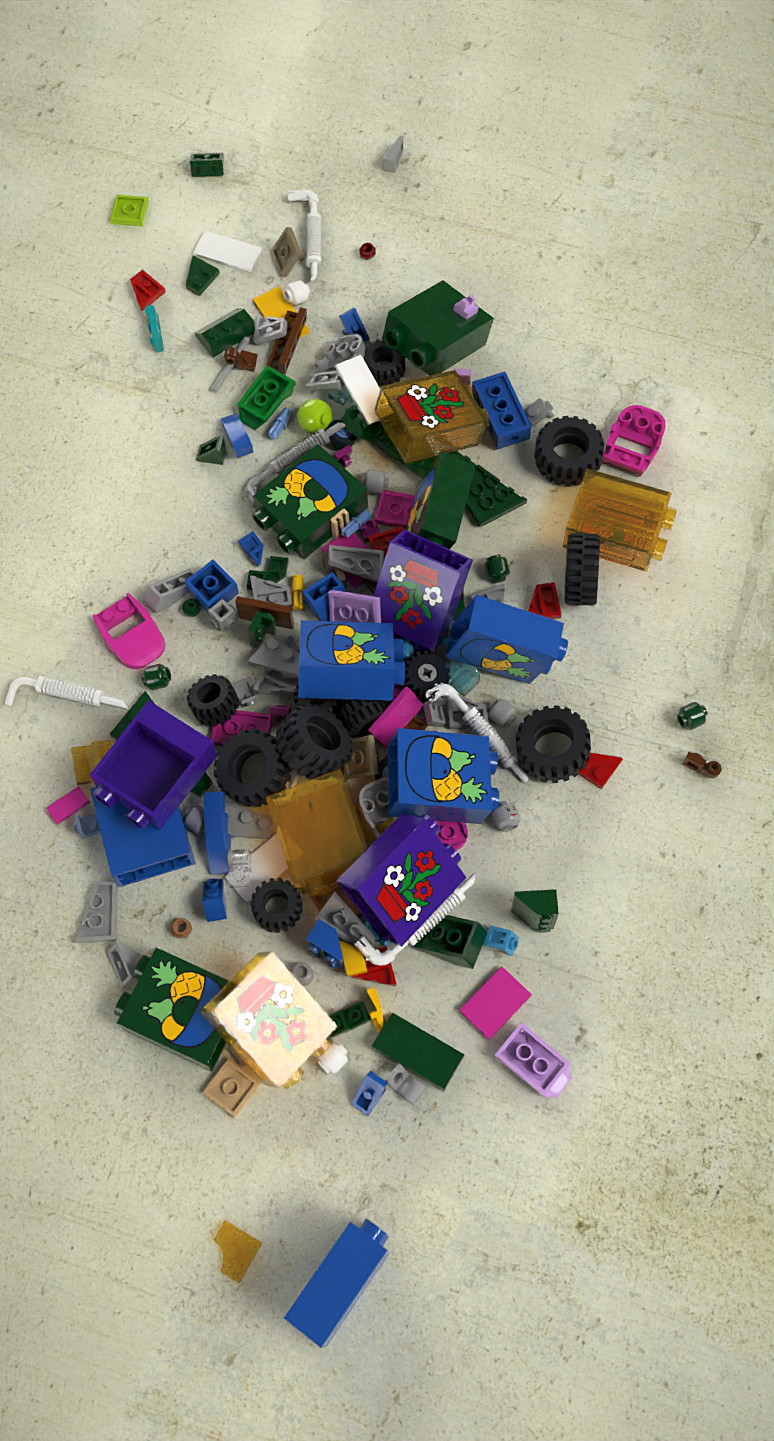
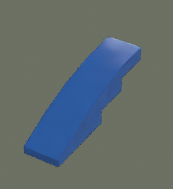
M222 791L204 793V826L211 875L231 874V834H228L225 793Z

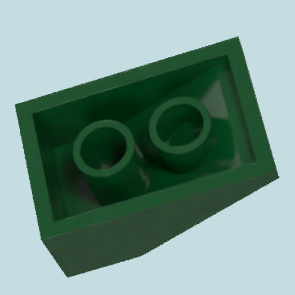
M447 915L442 921H438L439 923L432 930L426 932L427 934L420 941L417 940L418 942L412 946L414 949L452 964L473 969L488 932L477 921Z

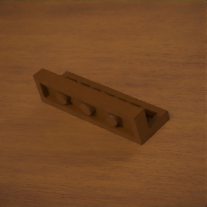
M300 307L298 313L287 310L284 319L288 322L287 331H291L287 339L284 337L276 339L266 364L286 375L307 320L306 308ZM290 317L296 318L293 325H290L288 322ZM285 344L283 352L279 353L278 347ZM280 359L278 367L271 365L274 360Z

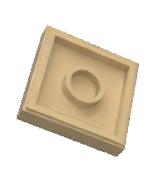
M227 1058L202 1093L232 1117L236 1118L261 1083Z

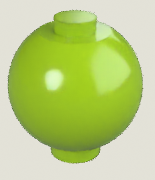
M309 399L300 406L297 418L300 427L305 432L315 435V432L318 433V430L321 428L324 431L327 430L328 425L332 422L333 414L329 405L323 400Z

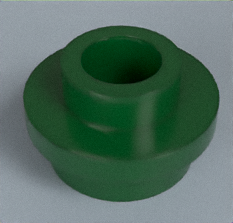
M188 599L183 603L182 610L185 615L195 617L199 614L201 605L196 599Z

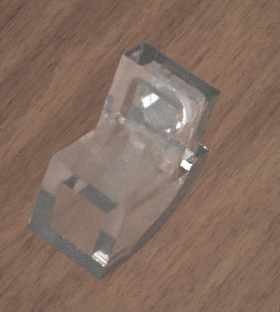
M250 849L229 850V887H250V872H252Z

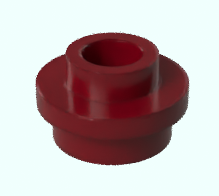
M364 243L359 249V254L364 259H371L375 256L376 249L373 244Z

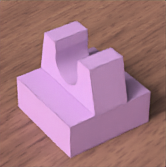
M470 294L468 299L464 298L456 303L453 310L463 318L468 319L478 312L479 307L475 305L476 298Z

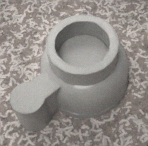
M305 963L296 964L294 967H290L287 964L282 966L283 973L286 975L290 974L293 983L297 986H307L313 980V970Z

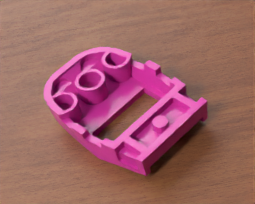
M632 405L625 408L610 429L606 451L603 455V463L608 462L638 473L641 477L654 460L662 443L666 427L664 417L659 412L640 405ZM620 437L651 448L648 456L615 445V442Z
M127 593V596L99 614H94L93 619L109 651L127 668L141 669L161 657L165 650V640L157 623L147 609L131 594ZM140 612L145 619L144 622L115 640L108 632L109 630Z

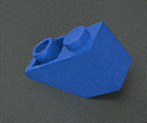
M213 878L203 882L202 902L207 922L227 919L223 879Z

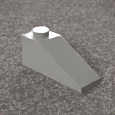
M188 569L149 585L144 602L155 613L169 608L188 593L184 581L191 577L194 572Z

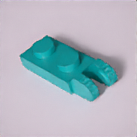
M147 305L145 314L149 321L147 323L149 332L152 333V336H149L152 346H155L157 352H162L164 346L159 316L153 305Z

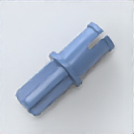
M285 407L279 417L275 418L274 424L268 432L270 438L277 439L281 431L287 427V422L293 416V412L289 408Z
M364 509L359 515L352 517L350 522L341 529L342 536L349 538L354 532L361 530L362 523H366L372 518L370 511Z

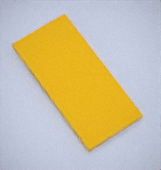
M279 286L253 299L254 304L264 318H268V316L285 318L287 310L297 313L292 304L285 300L283 291ZM289 318L288 322L290 325L294 324L296 318ZM306 324L304 325L300 338L310 333V330L308 329ZM287 331L286 336H284L285 339L289 337L291 331Z

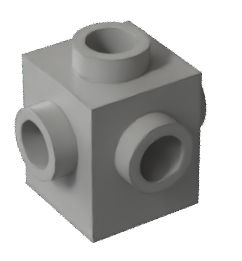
M223 599L208 610L211 618L209 620L214 628H219L222 632L231 629L237 622L235 608L231 604L228 605Z

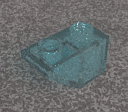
M450 659V685L465 697L480 682V672L474 666Z

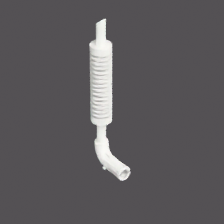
M303 188L302 190L288 191L289 202L308 200L311 206V213L307 215L306 265L310 268V281H313L317 277V268L321 266V215L317 213V206L319 205L318 196L313 191Z
M436 683L435 687L426 692L427 698L432 696L429 699L431 702L437 700L442 695L443 697L446 696L450 701L453 700L465 714L462 719L465 723L468 722L467 725L473 728L472 731H476L475 734H478L477 736L489 737L490 751L497 753L498 761L501 760L500 763H503L504 768L508 769L511 767L524 783H527L528 775L516 763L519 759L516 754L513 755L512 749H508L509 746L503 743V739L500 740L499 734H495L496 731L490 728L491 725H488L485 719L483 720V716L480 717L481 714H478V710L475 707L470 710L452 686Z
M475 873L454 890L402 947L395 944L390 950L387 949L381 953L378 949H374L365 936L361 937L360 941H357L354 945L366 957V961L369 960L371 963L379 966L389 964L409 943L414 946L418 942L417 940L420 941L427 934L426 932L432 930L439 923L438 921H442L448 915L447 913L457 907L456 905H459L465 899L464 893L475 882Z

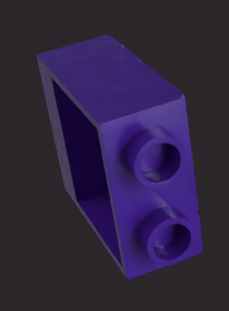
M148 700L90 773V777L97 787L93 796L111 809L117 802L128 808L129 810L124 816L138 828L144 830L150 823L161 830L187 797L190 790L193 789L203 776V773L206 772L218 756L214 743L211 739Z

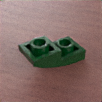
M363 1001L345 1010H339L323 1019L330 1038L344 1034L372 1021Z

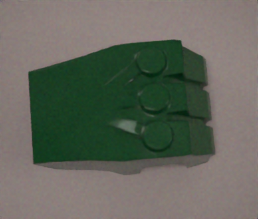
M351 406L347 408L343 417H341L342 423L356 437L367 440L370 436V431L365 420L361 421L358 417L360 413L358 407Z

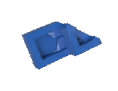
M252 531L240 539L238 544L259 567L261 565L264 545Z

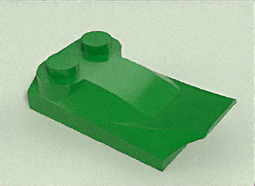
M266 365L237 403L241 422L254 430L266 423L285 398L293 394V388L296 385L295 381Z

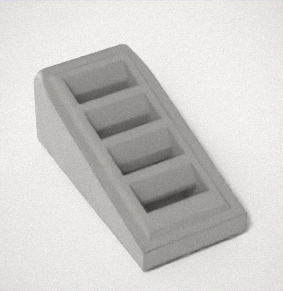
M399 136L382 159L384 171L396 172L404 150L402 136Z

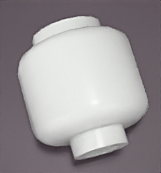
M298 280L287 284L283 294L288 303L297 305L307 301L310 290L307 284Z
M330 1042L317 1054L319 1059L317 1063L327 1074L329 1072L335 1074L348 1062V1058L345 1055L348 1051L341 1043L336 1045Z

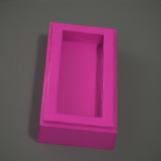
M78 786L46 809L57 825H59L91 802Z

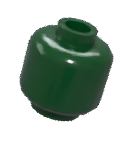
M500 554L488 557L484 563L487 578L491 581L495 580L496 583L503 582L510 574L507 559L501 557Z
M163 664L146 667L144 675H142L143 684L150 690L165 688L169 685V681H171V672Z
M691 702L679 709L677 719L683 728L693 730L705 724L708 713L703 705Z

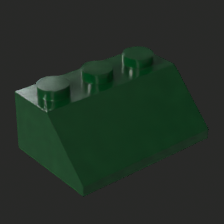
M237 308L195 332V336L210 355L215 357L224 352L228 347L241 342L245 336L253 335L255 333L254 320L245 309Z
M556 889L516 891L511 910L531 929L539 930L540 933L550 932L551 929H554L559 914Z

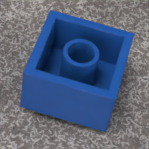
M214 559L184 581L187 591L208 613V610L223 599L228 603L239 594L237 583Z

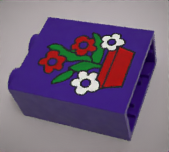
M404 529L390 541L374 597H380L381 623H393V636L399 635L410 640L411 645L415 649L435 651L442 643L443 638L448 636L473 559Z
M402 813L336 880L378 936L401 947L467 878L457 865L461 861V856L449 844H442L437 837V834L441 831L439 825L426 814L416 817Z

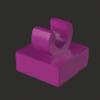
M348 445L335 452L332 457L337 462L341 461L344 468L352 463L349 456H351L353 450Z
M374 518L366 523H362V529L359 530L365 543L369 542L368 536L381 532Z
M271 705L270 715H275L273 717L274 724H277V717L281 716L285 719L291 713V705Z

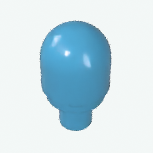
M404 638L402 662L406 663L409 657L413 655L414 649L411 641Z

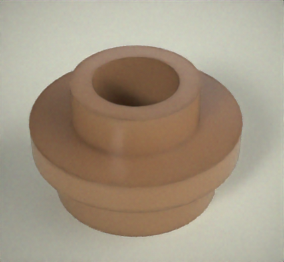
M185 918L176 919L171 926V931L177 938L187 937L192 930L191 923ZM180 926H185L184 931H178Z

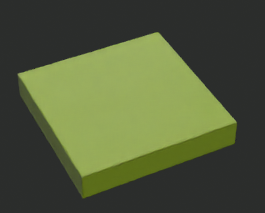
M116 194L110 218L111 224L143 227L149 203L148 197Z

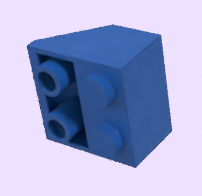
M333 572L302 591L304 603L319 621H330L329 591L347 592L344 585Z
M318 919L305 939L307 948L310 950L309 953L318 959L321 956L327 960L326 964L334 969L338 967L343 970L345 966L337 930Z

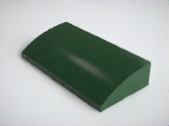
M394 1013L388 1018L371 1046L372 1050L394 1063L402 1065L404 1069L443 1092L465 1055Z

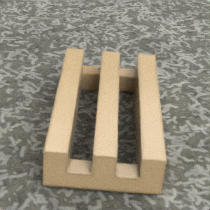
M342 509L330 519L334 538L341 535V529L350 522L349 513L345 509Z

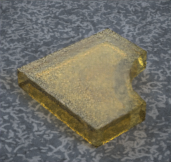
M225 1220L214 1238V1241L223 1252V1266L220 1272L240 1283L260 1249L262 1242Z

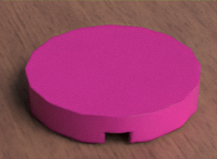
M436 821L441 829L437 837L442 844L447 843L456 851L461 849L467 841V825L464 822Z

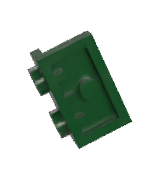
M224 152L191 154L190 167L192 177L223 176Z
M257 611L248 628L250 646L255 648L264 641L266 633L273 636L276 634L275 618L267 612L261 613Z

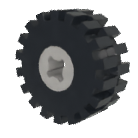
M420 651L416 652L415 656L411 655L405 663L404 685L401 686L402 688L407 686L421 702L425 698L427 701L430 699V697H426V692L435 687L436 683L449 684L451 675H448L450 668H446L448 663L446 661L442 662L443 657L440 655L438 658L435 657V652H431L430 655L428 651H423L422 654Z

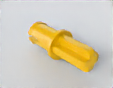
M293 575L292 590L290 592L292 595V608L300 611L303 608L302 591H304V577L302 575Z

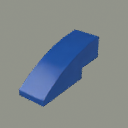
M237 413L221 418L220 421L236 457L239 458L254 453L252 443Z

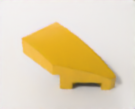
M339 941L347 977L366 973L365 959L361 951L344 941Z
M372 987L367 990V995L375 1011L369 1013L379 1032L384 1026L383 1013L375 988Z

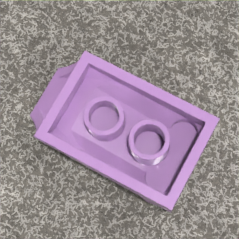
M522 1022L494 1055L503 1065L510 1068L544 1097L557 1098L572 1079L570 1075L571 1063Z

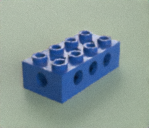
M506 372L473 381V398L497 450L529 440L531 425Z

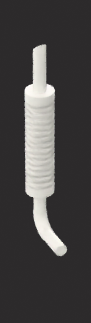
M40 676L38 680L28 677L16 678L9 686L4 705L12 706L18 687L29 685L36 687V692L97 707H101L104 703L129 709L124 700L107 697L102 690Z

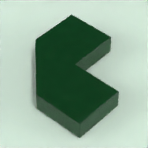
M270 556L268 572L249 570L247 589L252 590L250 576H256V578L273 581L274 583L284 579L287 574L289 558Z

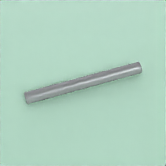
M246 336L236 348L239 355L241 350H244L250 341ZM226 364L213 384L211 391L217 393L235 364Z

